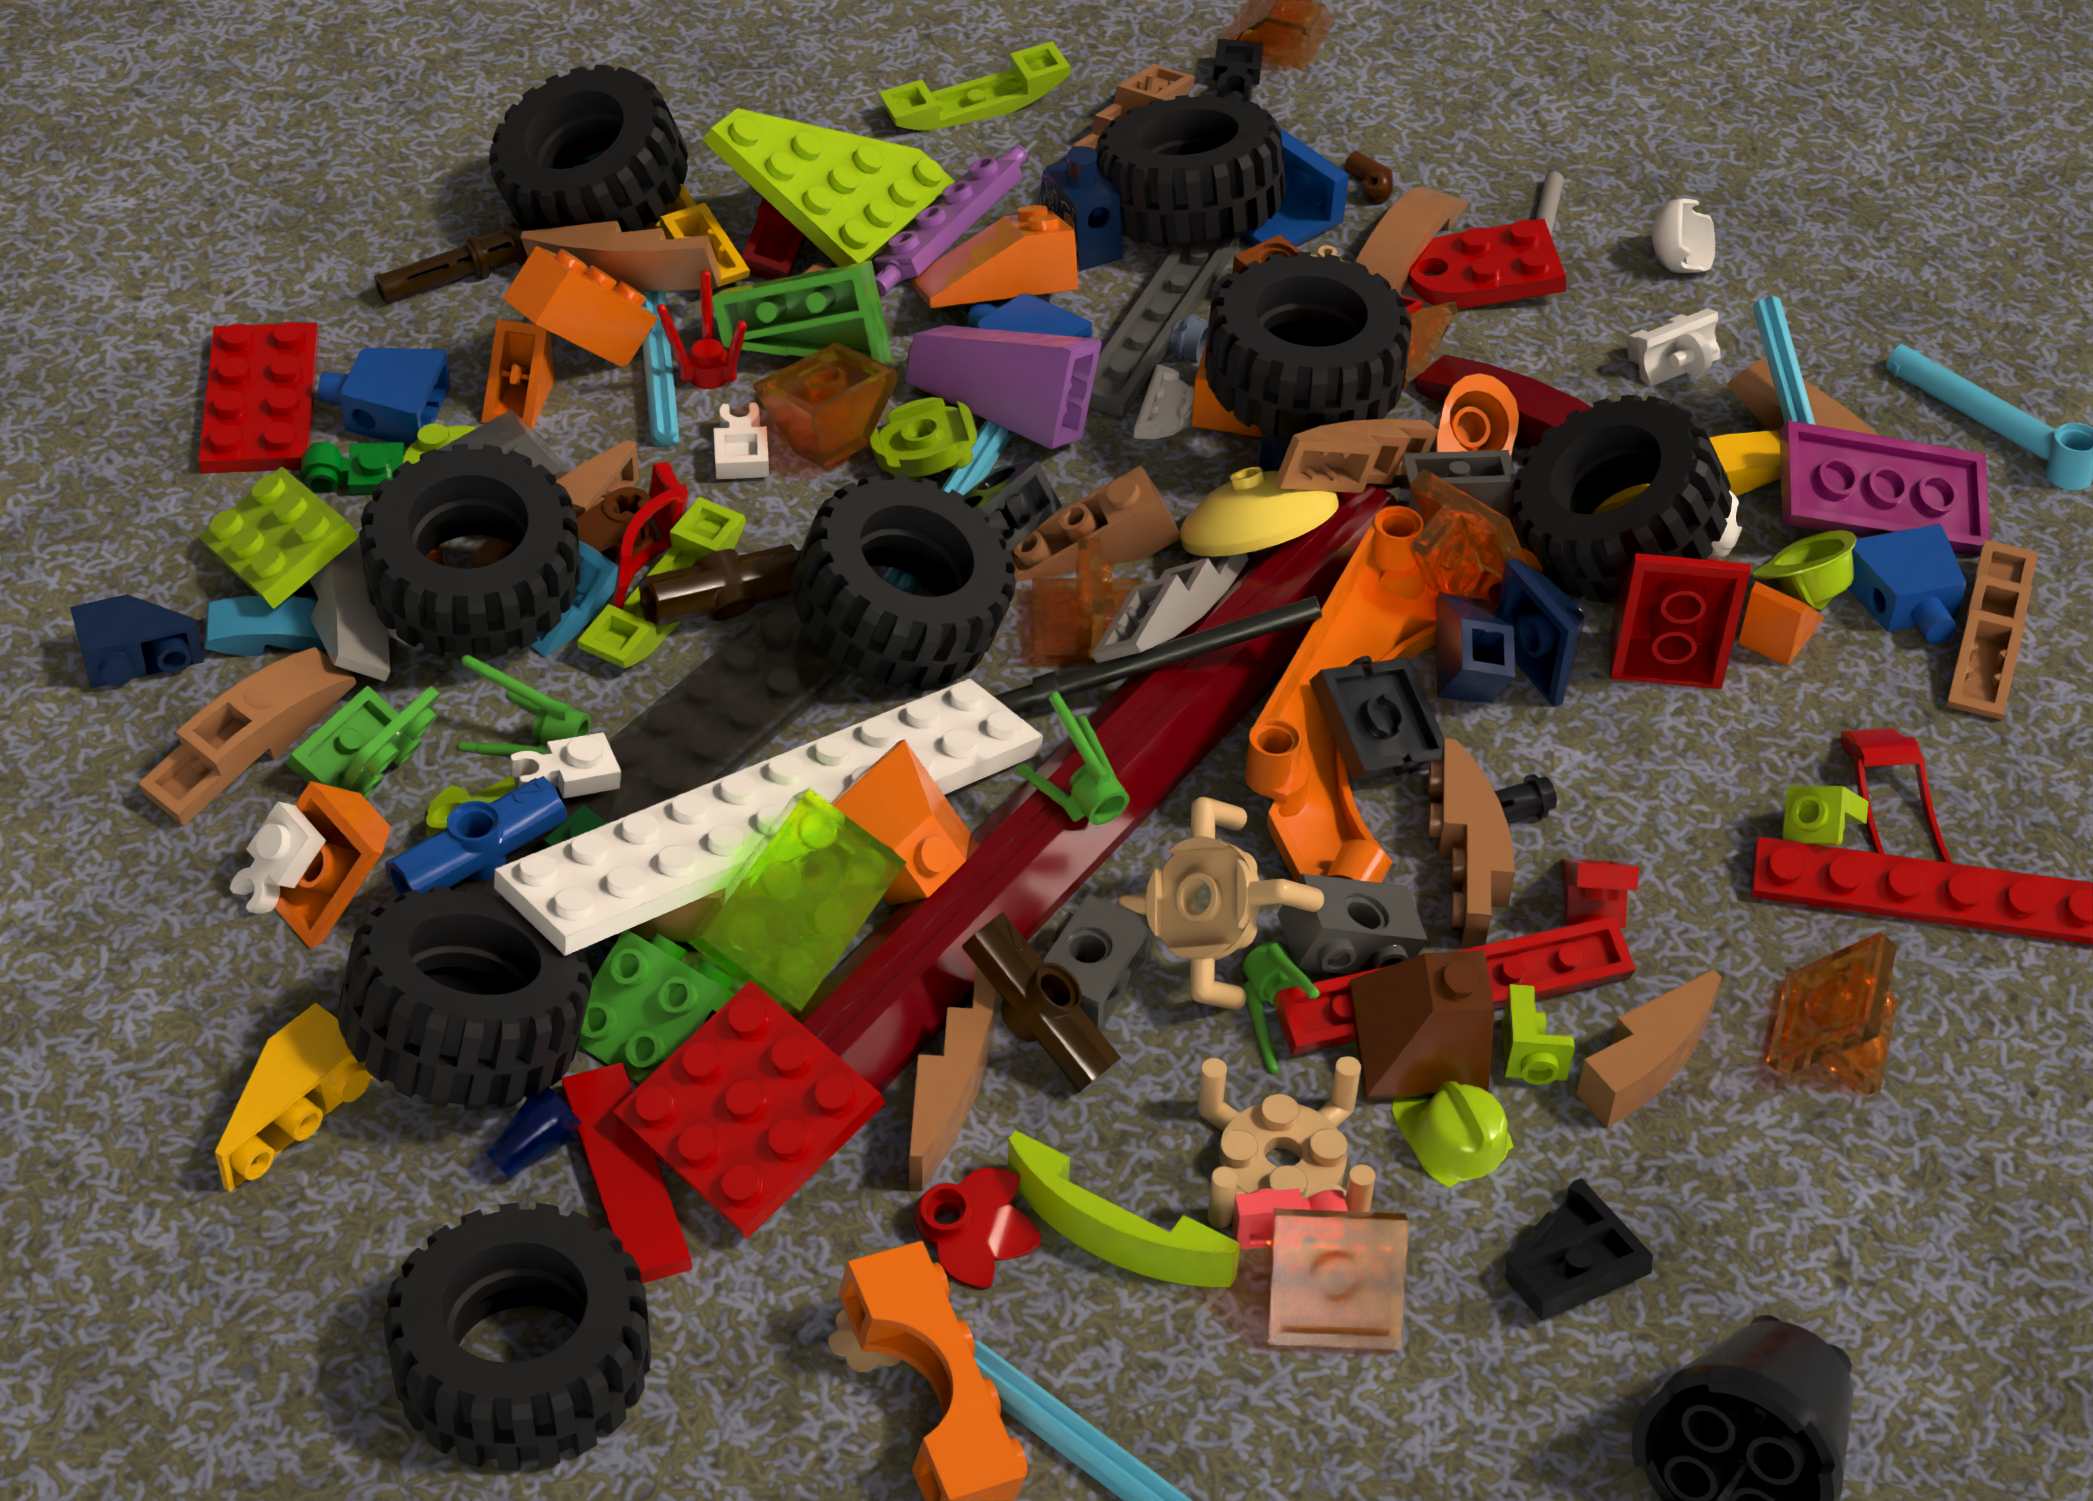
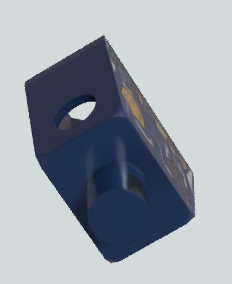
M1086 146L1074 147L1069 150L1067 160L1049 165L1043 170L1038 205L1047 206L1048 211H1053L1075 230L1077 269L1080 272L1123 259L1122 227L1118 189L1097 166L1096 151Z

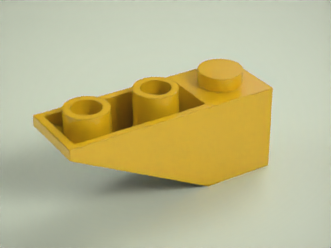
M314 1003L267 1040L215 1150L222 1184L229 1192L246 1179L255 1180L261 1177L270 1168L274 1157L294 1140L303 1141L312 1136L319 1128L324 1116L343 1101L348 1103L358 1099L367 1089L370 1079L373 1078L368 1073L365 1062L358 1063L347 1047L346 1040L339 1029L338 1019L317 1003Z

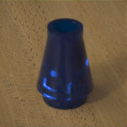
M547 1086L537 1096L532 1092L497 1141L485 1153L512 1180L522 1170L574 1140L575 1138L571 1133L583 1122Z

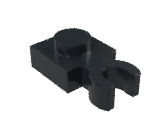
M1218 39L1213 81H1218L1217 97L1225 98L1227 92L1239 91L1243 94L1244 103L1251 101L1253 84L1259 85L1264 43Z

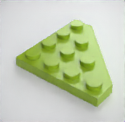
M739 108L714 125L703 139L706 145L839 267L870 261L888 245L889 240L893 236L903 232L915 222V217L920 211L931 207L943 195L942 191L947 186L955 183L942 170L941 166L930 159L921 149Z

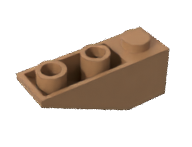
M1140 465L1054 514L1010 552L1015 566L1013 575L1016 582L1146 559L1180 539V531L1167 503Z

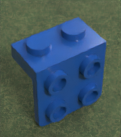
M1281 129L1286 186L1285 199L1274 217L1267 219L1264 226L1255 231L1250 229L1246 231L1245 236H1242L1254 246L1280 234L1296 247L1344 221L1349 174L1283 129Z

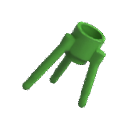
M470 655L462 657L461 662L464 666L509 690L506 694L508 700L537 714L532 727V737L540 740V745L460 742L457 745L459 751L508 757L520 751H534L545 755L547 753V742L589 735L591 727V717L589 714L572 709L569 704L551 699Z
M1052 692L1049 695L1050 702L1086 765L1080 767L1070 779V786L1072 787L1071 796L1026 764L1021 763L1017 765L1016 771L1028 780L1030 784L1062 806L1072 821H1079L1086 815L1094 825L1106 824L1114 820L1126 809L1130 796L1117 780L1086 716L1081 715L1075 720L1058 692Z
M1268 942L1259 945L1246 956L1243 962V972L1249 981L1241 987L1246 992V1002L1250 1009L1266 1070L1269 1074L1273 1075L1278 1073L1279 1068L1262 1002L1270 1001L1274 1005L1273 999L1277 991L1292 987H1298L1311 999L1318 998L1320 992L1311 983L1310 979L1294 964V961L1282 944ZM1356 1042L1348 1043L1357 1051Z

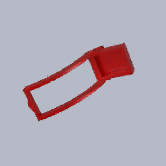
M669 462L653 463L648 492L651 500L634 515L622 539L612 606L621 610L624 607L625 595L629 584L636 573L647 562L671 546L670 531L686 513L689 495L686 483L680 485ZM652 517L660 530L662 538L648 545L632 558L636 537L643 525Z
M1894 728L1841 732V744L1844 752L1850 755L1855 762L1854 770L1858 795L1868 801L1867 823L1865 825L1875 852L1885 854L1873 818L1864 767L1915 764L1924 815L1942 862L1952 863L1936 820L1927 780L1925 759H1923V755L1920 753L1919 744L1915 738L1904 737Z

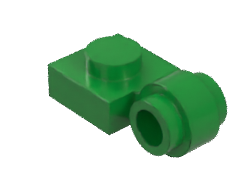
M404 442L351 443L349 458H343L338 447L332 443H313L302 454L300 478L313 493L335 492L338 485L348 483L349 495H372L373 491L385 478L392 481V472L403 464L405 455Z

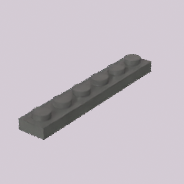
M1231 238L1220 240L1219 244L1206 246V243L1193 244L1191 248H1179L1178 245H1175L1099 355L1088 408L1124 419L1152 377L1156 364H1160L1170 350V338L1178 320L1185 321L1190 314H1194L1237 250L1239 238L1234 240Z

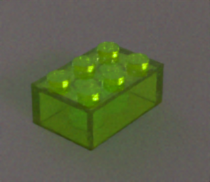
M808 788L793 795L687 942L744 985L750 980L754 982L789 1014L801 1012L907 862L812 789Z

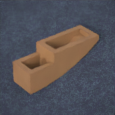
M1714 969L1618 1017L1611 1046L1584 1059L1576 1095L1606 1128L1638 1110L1660 1092L1685 1065L1701 1040L1714 1008L1722 978Z

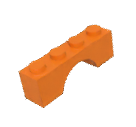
M923 1240L848 1261L838 1296L861 1350L891 1355L909 1363L928 1380L939 1401L941 1422L923 1438L912 1467V1472L924 1501H1015L1027 1476L1025 1453L1019 1441L1015 1437L1009 1438L1000 1418L1001 1403L997 1389L990 1378L983 1379L974 1359L975 1344L971 1330L963 1319L957 1320L949 1302L950 1289L948 1279L941 1264L938 1262L932 1263Z

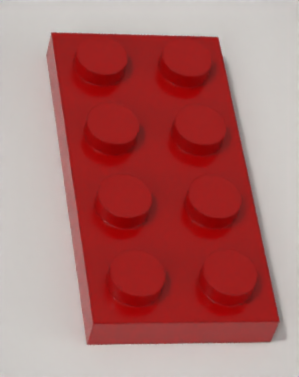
M284 322L281 324L258 325L232 324L229 326L213 327L198 461L201 474L277 471L281 466L286 470L301 469L302 454L311 445L319 344L317 322Z

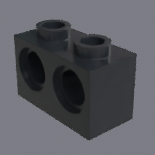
M1038 460L995 468L963 495L965 496L964 502L972 508L978 506L988 515V525L991 528L998 527L1007 544L1005 550H1010V552L1062 507Z

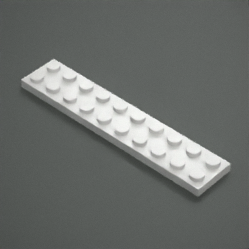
M967 679L496 868L494 889L566 956L738 883L764 870L778 866L841 839L822 811L898 741L906 740L943 795L1041 754L1043 735L972 679Z

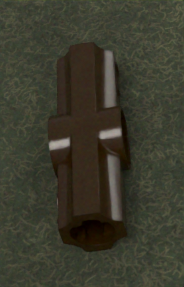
M792 544L744 555H738L735 549H724L710 553L697 560L691 567L643 577L638 585L640 591L639 605L645 620L654 623L655 627L709 615L713 621H724L737 617L752 609L757 603L793 595L791 592V579L801 550H797Z
M1003 912L962 944L963 950L1003 998L1000 1011L1008 1029L1024 1041H1038L1078 1092H1081L1121 1059L1120 1055L1079 1006L1082 1001V992L1074 975L1057 963H1044Z

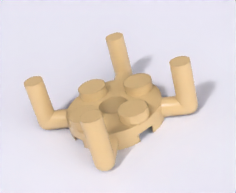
M1199 797L1191 805V838L1177 843L1168 851V853L1173 855L1167 860L1162 869L1155 868L1149 879L1146 893L1124 895L1117 900L1116 905L1147 917L1149 927L1154 935L1161 937L1166 946L1170 948L1167 950L1176 956L1190 959V995L1196 1002L1233 1010L1241 1009L1246 1002L1245 990L1240 986L1214 981L1215 961L1230 955L1237 949L1245 948L1253 942L1257 933L1256 920L1261 905L1282 904L1309 912H1316L1324 903V895L1318 888L1285 879L1259 881L1257 863L1252 855L1230 843L1215 839V825L1235 831L1242 829L1247 821L1246 811L1241 807L1215 799ZM1208 884L1211 891V901L1208 908L1198 915L1194 905L1195 896L1203 885Z
M1349 1056L1338 1059L1335 1067L1331 1099L1318 1111L1298 1104L1295 1099L1288 1095L1275 1094L1265 1098L1262 1104L1252 1106L1241 1113L1224 1102L1227 1074L1226 1064L1217 1058H1210L1203 1062L1198 1112L1204 1119L1223 1132L1219 1149L1220 1167L1212 1173L1207 1217L1213 1227L1223 1229L1232 1223L1235 1195L1247 1194L1259 1189H1274L1277 1191L1299 1188L1302 1199L1310 1198L1312 1195L1325 1190H1341L1344 1193L1348 1210L1347 1217H1341L1342 1220L1355 1227L1362 1226L1367 1222L1376 1175L1371 1167L1362 1164L1356 1165L1350 1170L1347 1191L1341 1187L1346 1169L1348 1143L1346 1137L1337 1129L1355 1109L1361 1064L1357 1059ZM1274 1149H1287L1294 1152L1300 1161L1294 1166L1284 1165L1278 1167L1270 1163L1265 1155Z

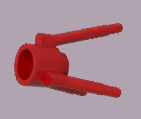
M705 269L700 273L702 339L693 344L692 349L688 352V356L666 305L659 304L656 309L679 365L680 381L683 383L691 382L694 386L701 389H715L723 386L727 381L734 382L737 380V362L747 324L742 320L737 323L728 353L722 344L714 339L711 274Z

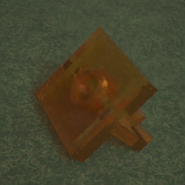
M1424 468L1412 481L1410 486L1427 525L1409 545V548L1435 602L1436 596L1440 592L1467 596L1476 587L1480 574L1484 570L1502 580L1505 562L1512 558H1517L1528 565L1509 518Z
M1078 538L1076 578H1032L1035 667H1087L1097 664L1091 654L1115 618L1133 586L1141 584V578H1112L1111 560H1101L1100 538Z
M1879 932L1787 973L1766 1063L1776 1072L1790 1075L1821 1061L1853 1092L1868 1096L1880 1091L1898 999L1889 990L1897 946L1883 932Z
M1273 1208L1272 1240L1265 1241L1264 1268L1269 1283L1266 1329L1268 1345L1401 1350L1409 1220L1406 1213Z

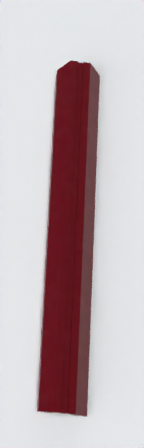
M1367 484L1363 493L1336 492L1339 506L1327 521L1299 537L1259 550L1245 564L1228 591L1208 612L1168 641L1312 596L1317 597L1320 609H1322L1374 520L1375 515L1381 509L1388 506H1398L1394 494L1380 487L1376 489ZM1315 620L1132 676L1088 719L1117 780L1130 796L1126 809L1118 817L1102 825L1092 824L1086 815L1079 821L1074 822L1062 806L1027 780L970 836L966 862L928 898L903 903L791 1015L875 1089L882 1093L946 1027L947 1007L964 1008L973 999L976 964L963 950L962 944L1002 912L1028 942L1282 678ZM1069 738L1036 772L1071 796L1072 787L1070 786V779L1080 767L1086 764L1071 738Z

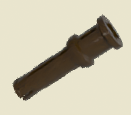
M511 221L504 224L503 230L480 238H477L475 235L467 236L461 242V247L421 259L415 263L383 274H376L374 282L377 292L384 303L388 305L393 301L432 290L470 275H474L476 279L480 277L485 279L489 277L490 271L513 263L522 266L528 259L520 238L522 233L517 224ZM499 248H504V249H502V250H499V251H496V252H493V253H489V252H491V251H493V250H496V249H499ZM465 260V263L457 264L458 262ZM440 268L444 269L442 271L424 276L422 278L413 281H408V279L438 270Z

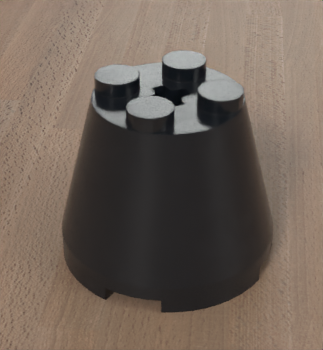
M1760 1315L1754 1318L1749 1325L1741 1328L1668 1377L1654 1390L1640 1411L1633 1429L1632 1454L1635 1467H1643L1650 1483L1663 1501H1716L1742 1465L1747 1467L1728 1501H1840L1853 1403V1386L1850 1378L1852 1364L1850 1358L1839 1347L1827 1344L1823 1339L1800 1326L1782 1322L1770 1315Z

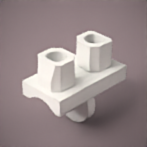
M1707 308L1689 316L1680 314L1668 319L1666 325L1649 332L1640 330L1630 334L1627 338L1628 359L1639 366L1640 379L1649 387H1652L1686 372L1692 376H1698L1709 371L1712 362L1721 358L1720 348L1715 337L1718 312Z

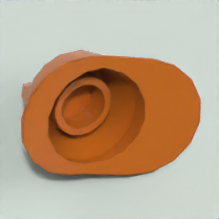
M1480 373L1465 376L1451 387L1444 404L1436 415L1435 428L1438 432L1436 434L1435 451L1509 450L1511 456L1518 431L1519 412L1516 399L1508 387L1495 377Z

